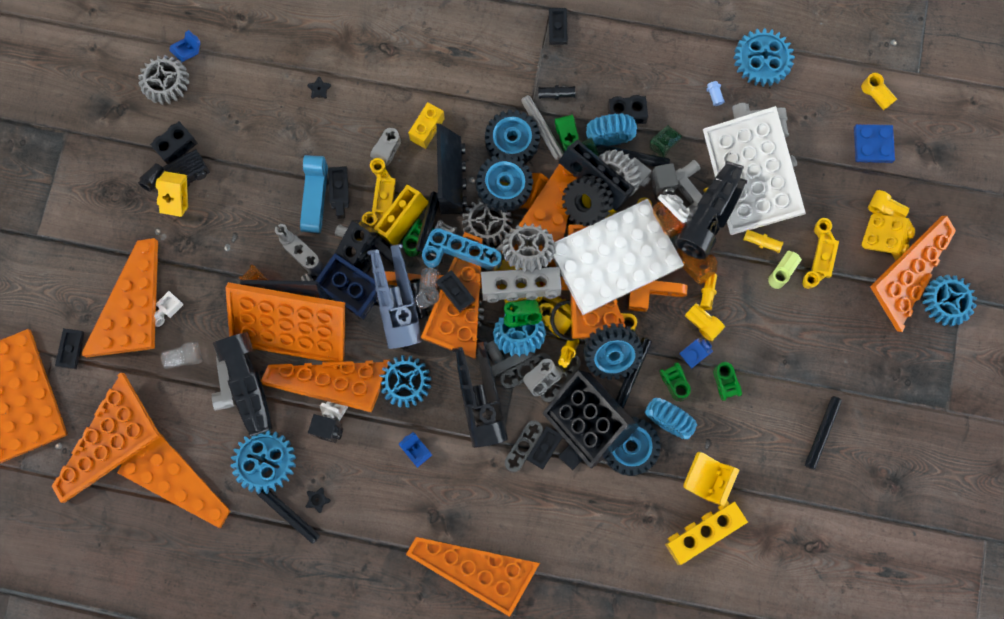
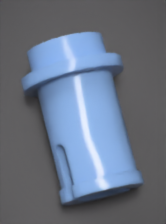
M718 81L707 84V91L710 93L713 106L723 104L725 101L720 90L721 84H718Z

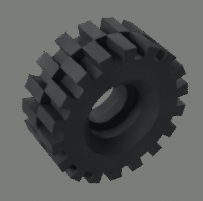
M586 175L569 183L568 187L564 189L563 192L566 194L562 196V200H565V203L562 206L567 208L565 214L571 215L569 218L571 221L577 220V225H594L610 214L608 211L612 210L613 206L610 203L613 202V198H610L609 195L612 194V191H607L608 184H602L603 179H596V176L592 175L589 177V175ZM583 194H586L591 199V208L584 206L582 202Z

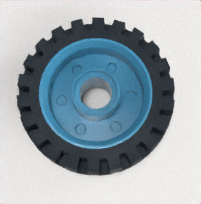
M508 110L507 113L502 111L500 115L496 114L494 119L489 121L485 132V145L491 157H498L499 154H503V156L509 154L511 158L516 156L519 161L523 160L527 163L538 150L540 142L539 128L537 123L533 121V118L530 115L527 116V113H520L519 110H515V112ZM515 136L517 139L510 141L508 137Z
M499 154L498 157L492 156L490 160L487 159L482 164L477 175L476 190L478 191L479 198H482V202L487 204L488 208L491 209L493 207L495 208L494 211L497 212L499 210H502V212L509 210L511 212L515 208L519 209L526 203L532 191L533 179L528 165L525 166L523 160L519 161L516 156L511 158L509 154H506V156ZM500 181H507L509 185L503 186Z
M612 323L609 328L607 324L603 325V330L597 328L596 334L591 332L590 338L587 337L585 340L586 344H584L583 351L586 364L595 376L599 375L602 379L606 376L607 380H612V376H614L616 380L620 379L619 375H622L624 378L627 376L626 372L633 373V368L637 369L639 367L638 363L642 362L643 348L636 332L627 325L625 328L623 324H618V327H616V324Z
M631 417L639 427L604 460L615 472L621 475L636 476L647 472L653 467L659 457L661 444L657 431L653 429L650 423L638 417ZM629 441L636 445V449L633 452L626 449V443Z

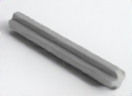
M531 96L523 97L522 104L533 118V121L537 123L539 133L554 159H561L564 153Z

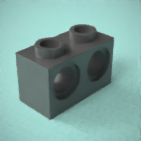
M673 163L655 166L650 181L655 200L658 199L660 194L674 195L679 185Z

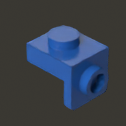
M188 30L185 32L184 39L170 45L169 51L182 63L199 54L200 40Z
M700 337L679 354L692 369L710 355L713 350L711 349L712 345L710 342Z
M414 432L404 437L399 443V446L417 468L432 456L431 452Z

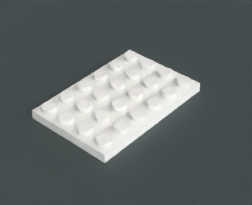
M776 106L703 129L715 177L726 165L725 162L727 160L744 166L740 178L748 181L727 221L731 235L806 214Z
M648 199L556 241L554 247L555 254L553 260L556 266L560 268V274L582 315L684 266Z

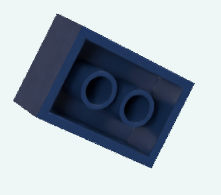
M335 253L316 279L331 299L345 302V308L363 320L378 300L375 290V279Z

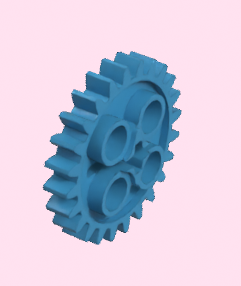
M766 28L763 29L762 33L756 29L755 34L749 31L748 37L744 35L742 41L739 40L738 47L734 51L736 54L733 59L737 60L734 66H740L737 72H743L742 78L749 77L748 83L754 80L755 86L758 82H761L762 87L765 86L766 82H768L769 86H772L773 81L779 84L780 79L784 80L786 74L790 73V68L794 65L792 61L795 56L791 55L794 50L788 49L791 44L790 42L784 43L786 37L779 38L780 32L773 35V29L770 33H767ZM751 47H756L758 51L753 50ZM751 64H756L758 68L753 67ZM770 64L775 65L776 68L774 69L770 67Z
M267 431L265 435L260 433L258 436H251V439L245 436L244 444L238 442L241 448L234 449L237 456H232L231 459L236 463L231 464V467L236 469L232 474L238 476L236 481L238 483L242 482L241 486L244 489L248 487V490L252 492L256 488L258 494L263 489L268 494L269 488H272L275 492L276 485L283 487V480L289 482L287 474H294L290 468L296 467L295 463L292 462V460L296 459V456L291 454L294 452V449L289 447L291 443L289 440L285 441L283 435L278 438L279 434L276 431L272 436L271 432ZM263 446V450L261 452H254L256 447ZM275 453H281L279 459H272ZM248 455H252V456H254L255 458H257V459H259V460H261V461H265V459H266L269 464L276 465V466H280V467L277 469V468H274L273 466H271V465H269V464H267V463H265V462H263V463L261 464L257 459L248 458ZM249 464H255L253 470L246 471ZM273 471L269 478H264L265 472Z

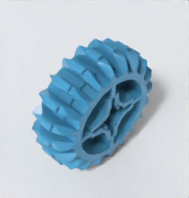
M622 113L596 117L586 127L588 141L595 146L600 144L606 146L621 145V143L631 141L637 134L635 119L628 114L624 115Z
M950 275L939 276L936 280H932L930 285L925 288L927 292L923 293V297L926 300L922 304L928 305V307L924 311L930 310L931 314L929 317L935 316V322L942 321V326L948 323L950 326L960 325L963 321L969 320V316L974 314L972 309L976 308L977 305L973 301L977 297L972 296V293L975 290H969L968 287H970L971 283L965 285L964 278L958 280L957 275L952 277ZM938 290L940 291V293H939V295H940V300H939V302H937V292H938ZM954 298H955V300H953V301H951V302L948 301V302H945V303H944V301H946L947 299H950V300H951V299H954ZM960 299H962V309H961V311L959 310V308H961L960 305H959Z
M499 318V321L495 323L493 331L494 342L499 350H503L504 354L510 352L511 357L514 354H517L519 358L521 354L528 356L529 352L535 353V350L540 349L541 344H544L546 336L545 325L540 321L535 325L510 328L504 324V318Z
M404 355L401 356L400 362L395 357V364L393 365L388 361L387 364L390 368H382L386 375L381 374L379 376L385 379V381L381 382L382 387L385 386V388L381 389V393H387L385 399L389 400L392 397L390 403L394 405L398 401V407L400 408L403 402H405L406 408H409L410 401L416 406L417 402L415 399L417 398L423 402L424 400L420 395L428 396V392L424 389H431V385L426 382L432 380L429 376L425 377L430 373L429 369L423 370L426 367L425 363L419 365L420 360L418 358L413 363L412 356H409L408 361H406ZM402 367H411L414 370L408 373H402L398 369ZM394 373L398 380L394 385L395 387L391 390L390 379ZM420 374L421 384L419 389L416 390L413 386V381ZM399 375H401L402 378H405L406 380L410 378V380L408 381L411 388L406 384H400L403 382L401 381L402 379ZM408 390L412 395L403 397L396 395V393Z
M653 398L646 407V416L667 432L681 439H689L694 434L697 427L695 419L671 402L661 398Z

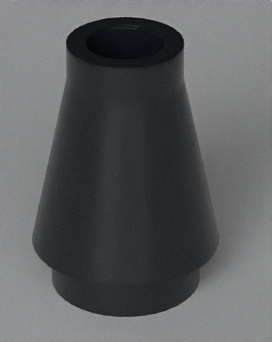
M155 163L153 167L139 178L138 184L149 192L156 189V180L160 178L164 168Z

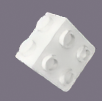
M660 194L658 199L663 205L657 213L679 234L683 226L691 221L695 212L690 208H686L679 196Z

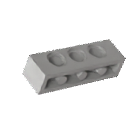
M559 267L542 268L540 271L535 268L533 273L530 269H527L525 273L523 269L481 272L483 301L493 303L501 299L516 301L518 298L534 300L538 297L551 299L561 295ZM543 282L545 283V286L538 287L536 283ZM518 283H524L526 287L521 289L518 288L516 285ZM504 284L506 289L500 290L497 286Z

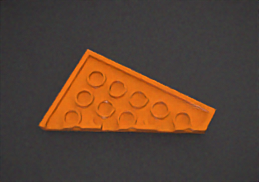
M155 238L136 242L82 351L83 357L155 349L154 315L156 312L158 240Z
M121 372L117 375L118 379L112 389L108 390L106 398L96 410L92 423L89 427H86L83 437L79 439L71 453L73 455L67 465H64L61 469L60 476L54 481L52 488L60 503L67 502L161 437L125 373Z

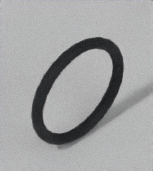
M571 300L561 301L553 308L550 316V323L553 331L556 333L557 336L565 340L573 341L576 339H572L571 336H565L561 334L557 330L554 322V316L557 309L562 305L571 304Z

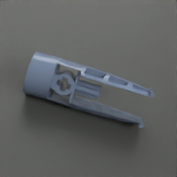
M402 244L391 246L397 287H388L379 250L367 252L369 255L371 254L372 271L376 285L375 290L378 295L380 314L389 349L405 347L423 341L421 339L422 332L415 299H413L410 286L411 283L400 250L403 247Z

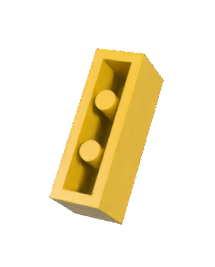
M406 185L374 229L378 231L377 234L391 245H398L428 205V201L421 192Z

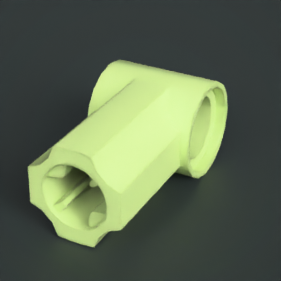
M789 250L786 252L768 278L771 287L779 289L789 281L790 276L802 260L797 253ZM776 275H780L783 281L777 280Z

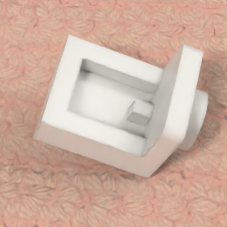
M327 401L326 404L321 403L320 409L324 417L339 422L348 406Z

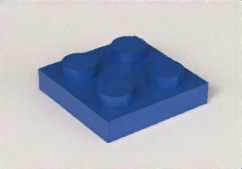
M856 124L854 126L855 162L893 163L895 161L893 125Z

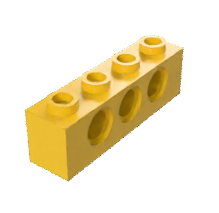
M726 501L725 506H718L719 511L714 514L710 511L701 517L703 521L695 524V522H692L684 528L686 530L684 533L679 535L677 532L667 538L669 542L665 545L678 565H682L748 523L736 502L729 504ZM720 515L726 518V525L724 527H721L717 522ZM703 526L708 527L710 530L708 537L701 535V528ZM687 536L693 540L691 548H687L684 545V539Z

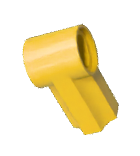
M879 73L870 74L861 85L862 91L867 95H871L883 110L887 109L897 100L884 84V78Z
M881 190L875 192L868 205V210L874 214L906 218L910 208L891 199L890 194Z
M697 303L685 314V317L699 328L702 336L711 342L725 328L718 318L710 316Z

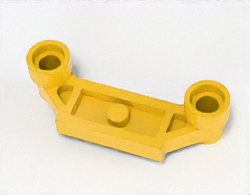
M375 158L370 162L371 171L377 177L372 212H366L362 216V221L372 228L377 225L393 204L396 179L391 178L386 170L384 161L380 158Z
M821 218L815 224L814 232L819 239L812 270L803 277L802 285L806 289L814 288L825 277L830 278L832 276L839 241L835 240L830 231L832 229V222L827 218Z

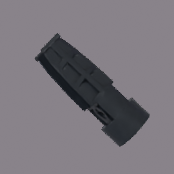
M726 160V165L720 170L696 206L698 209L691 221L683 226L675 240L678 248L687 255L697 259H706L716 243L718 231L726 225L745 184L748 182L740 178L744 166Z
M248 332L213 342L218 361H225L230 376L228 385L241 419L249 432V437L273 429L262 382L258 371L254 372L248 354L254 351Z
M486 341L477 343L483 380L481 385L472 386L463 348L457 347L452 349L453 352H456L460 389L464 402L463 406L472 447L474 448L494 445L508 440L500 398L498 397L495 384L496 381L485 345H487Z

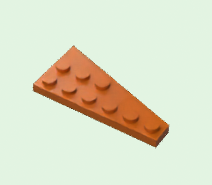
M559 164L519 223V226L523 227L524 223L527 226H531L533 223L534 227L541 225L542 230L547 229L548 234H552L554 242L564 238L568 215L565 214L567 208L562 206L565 203V200H562V196L566 194L563 191L568 187L569 183L577 178ZM516 244L513 247L514 250L517 251L519 246ZM539 245V250L542 251L544 248L542 245ZM553 259L551 262H548L547 266L557 267Z
M941 216L870 286L898 332H903L907 317H911L913 313L912 308L916 300H920L932 277L931 272L934 266H938L940 262L939 256L943 250H946L956 231L948 216Z
M569 225L568 236L588 226ZM570 292L572 339L590 338L591 332L596 334V329L600 328L603 330V325L606 324L608 328L611 327L612 323H615L616 327H618V324H623L625 328V320L618 308L617 299L582 315Z
M464 232V238L480 244L483 243L482 238ZM474 249L469 254L475 257L480 252ZM454 257L449 271L452 270L475 299V302L459 313L444 292L440 290L421 339L451 351L453 348L462 347L465 356L476 360L481 267Z
M373 360L365 363H354L353 361L322 362V365L305 363L298 366H293L292 364H273L267 366L261 382L265 386L372 413L382 388L381 382L385 380L379 376L381 374L386 375L382 368L386 367L389 369L390 367L387 362H391V360H383V362H373Z
M160 434L161 437L122 463L117 472L118 474L218 528L222 527L231 511L206 485L203 479L195 473L183 457L166 441L162 434Z
M419 537L415 538L406 553L407 556L509 617L540 564Z

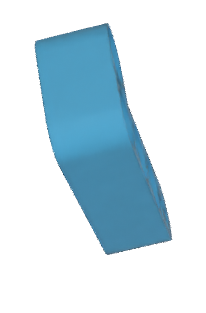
M305 155L303 159L305 184L300 230L301 232L321 233L328 164L324 156Z
M438 228L431 231L422 252L424 264L429 268L438 266L444 253L492 271L499 269L502 263L501 253L498 250ZM437 236L444 238L441 243L433 241ZM454 243H460L462 247L458 250H454L452 248V245ZM474 249L480 252V254L475 257L471 256L469 253ZM435 254L436 258L429 261L426 259L427 255ZM496 257V260L490 263V259Z

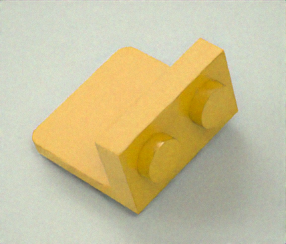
M872 214L862 241V247L868 250L891 253L896 261L910 248L909 242L915 235V228L909 218Z
M697 452L683 486L686 490L708 502L725 506L739 469L722 464L702 452Z

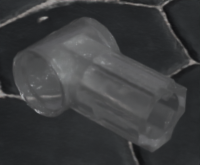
M423 268L421 271L419 293L415 297V302L422 309L430 307L439 300L438 285L436 283L439 278L437 269Z
M199 342L185 343L180 348L161 352V361L164 368L169 369L181 365L201 363L202 356Z

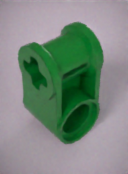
M573 114L554 119L556 131L564 151L577 139L579 140Z
M420 219L414 223L410 232L403 240L404 252L410 257L417 256L420 253L416 251V247L414 249L407 247L410 243L417 245L422 227V220Z
M535 299L508 302L504 306L506 314L504 324L507 327L515 328L524 325H535L542 320V314Z
M676 362L674 366L666 370H659L661 378L672 398L679 402L686 400L691 392V388L680 364ZM682 387L686 394L683 396L677 394L676 388Z
M722 362L717 365L713 370V375L721 400L726 401V398L736 395L738 397L742 396L741 386L737 380L734 367L728 362ZM720 367L727 369V376L724 377L720 374Z

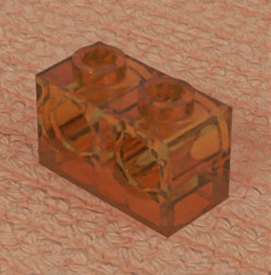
M681 249L676 250L684 264L682 268L699 285L703 284L717 272L718 262L713 255H708L706 259H697L686 255ZM701 265L708 266L707 269H701L699 267Z

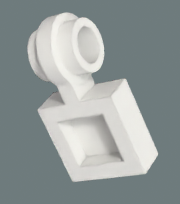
M170 291L156 303V306L159 308L154 315L156 327L163 325L165 314L171 318L184 305Z

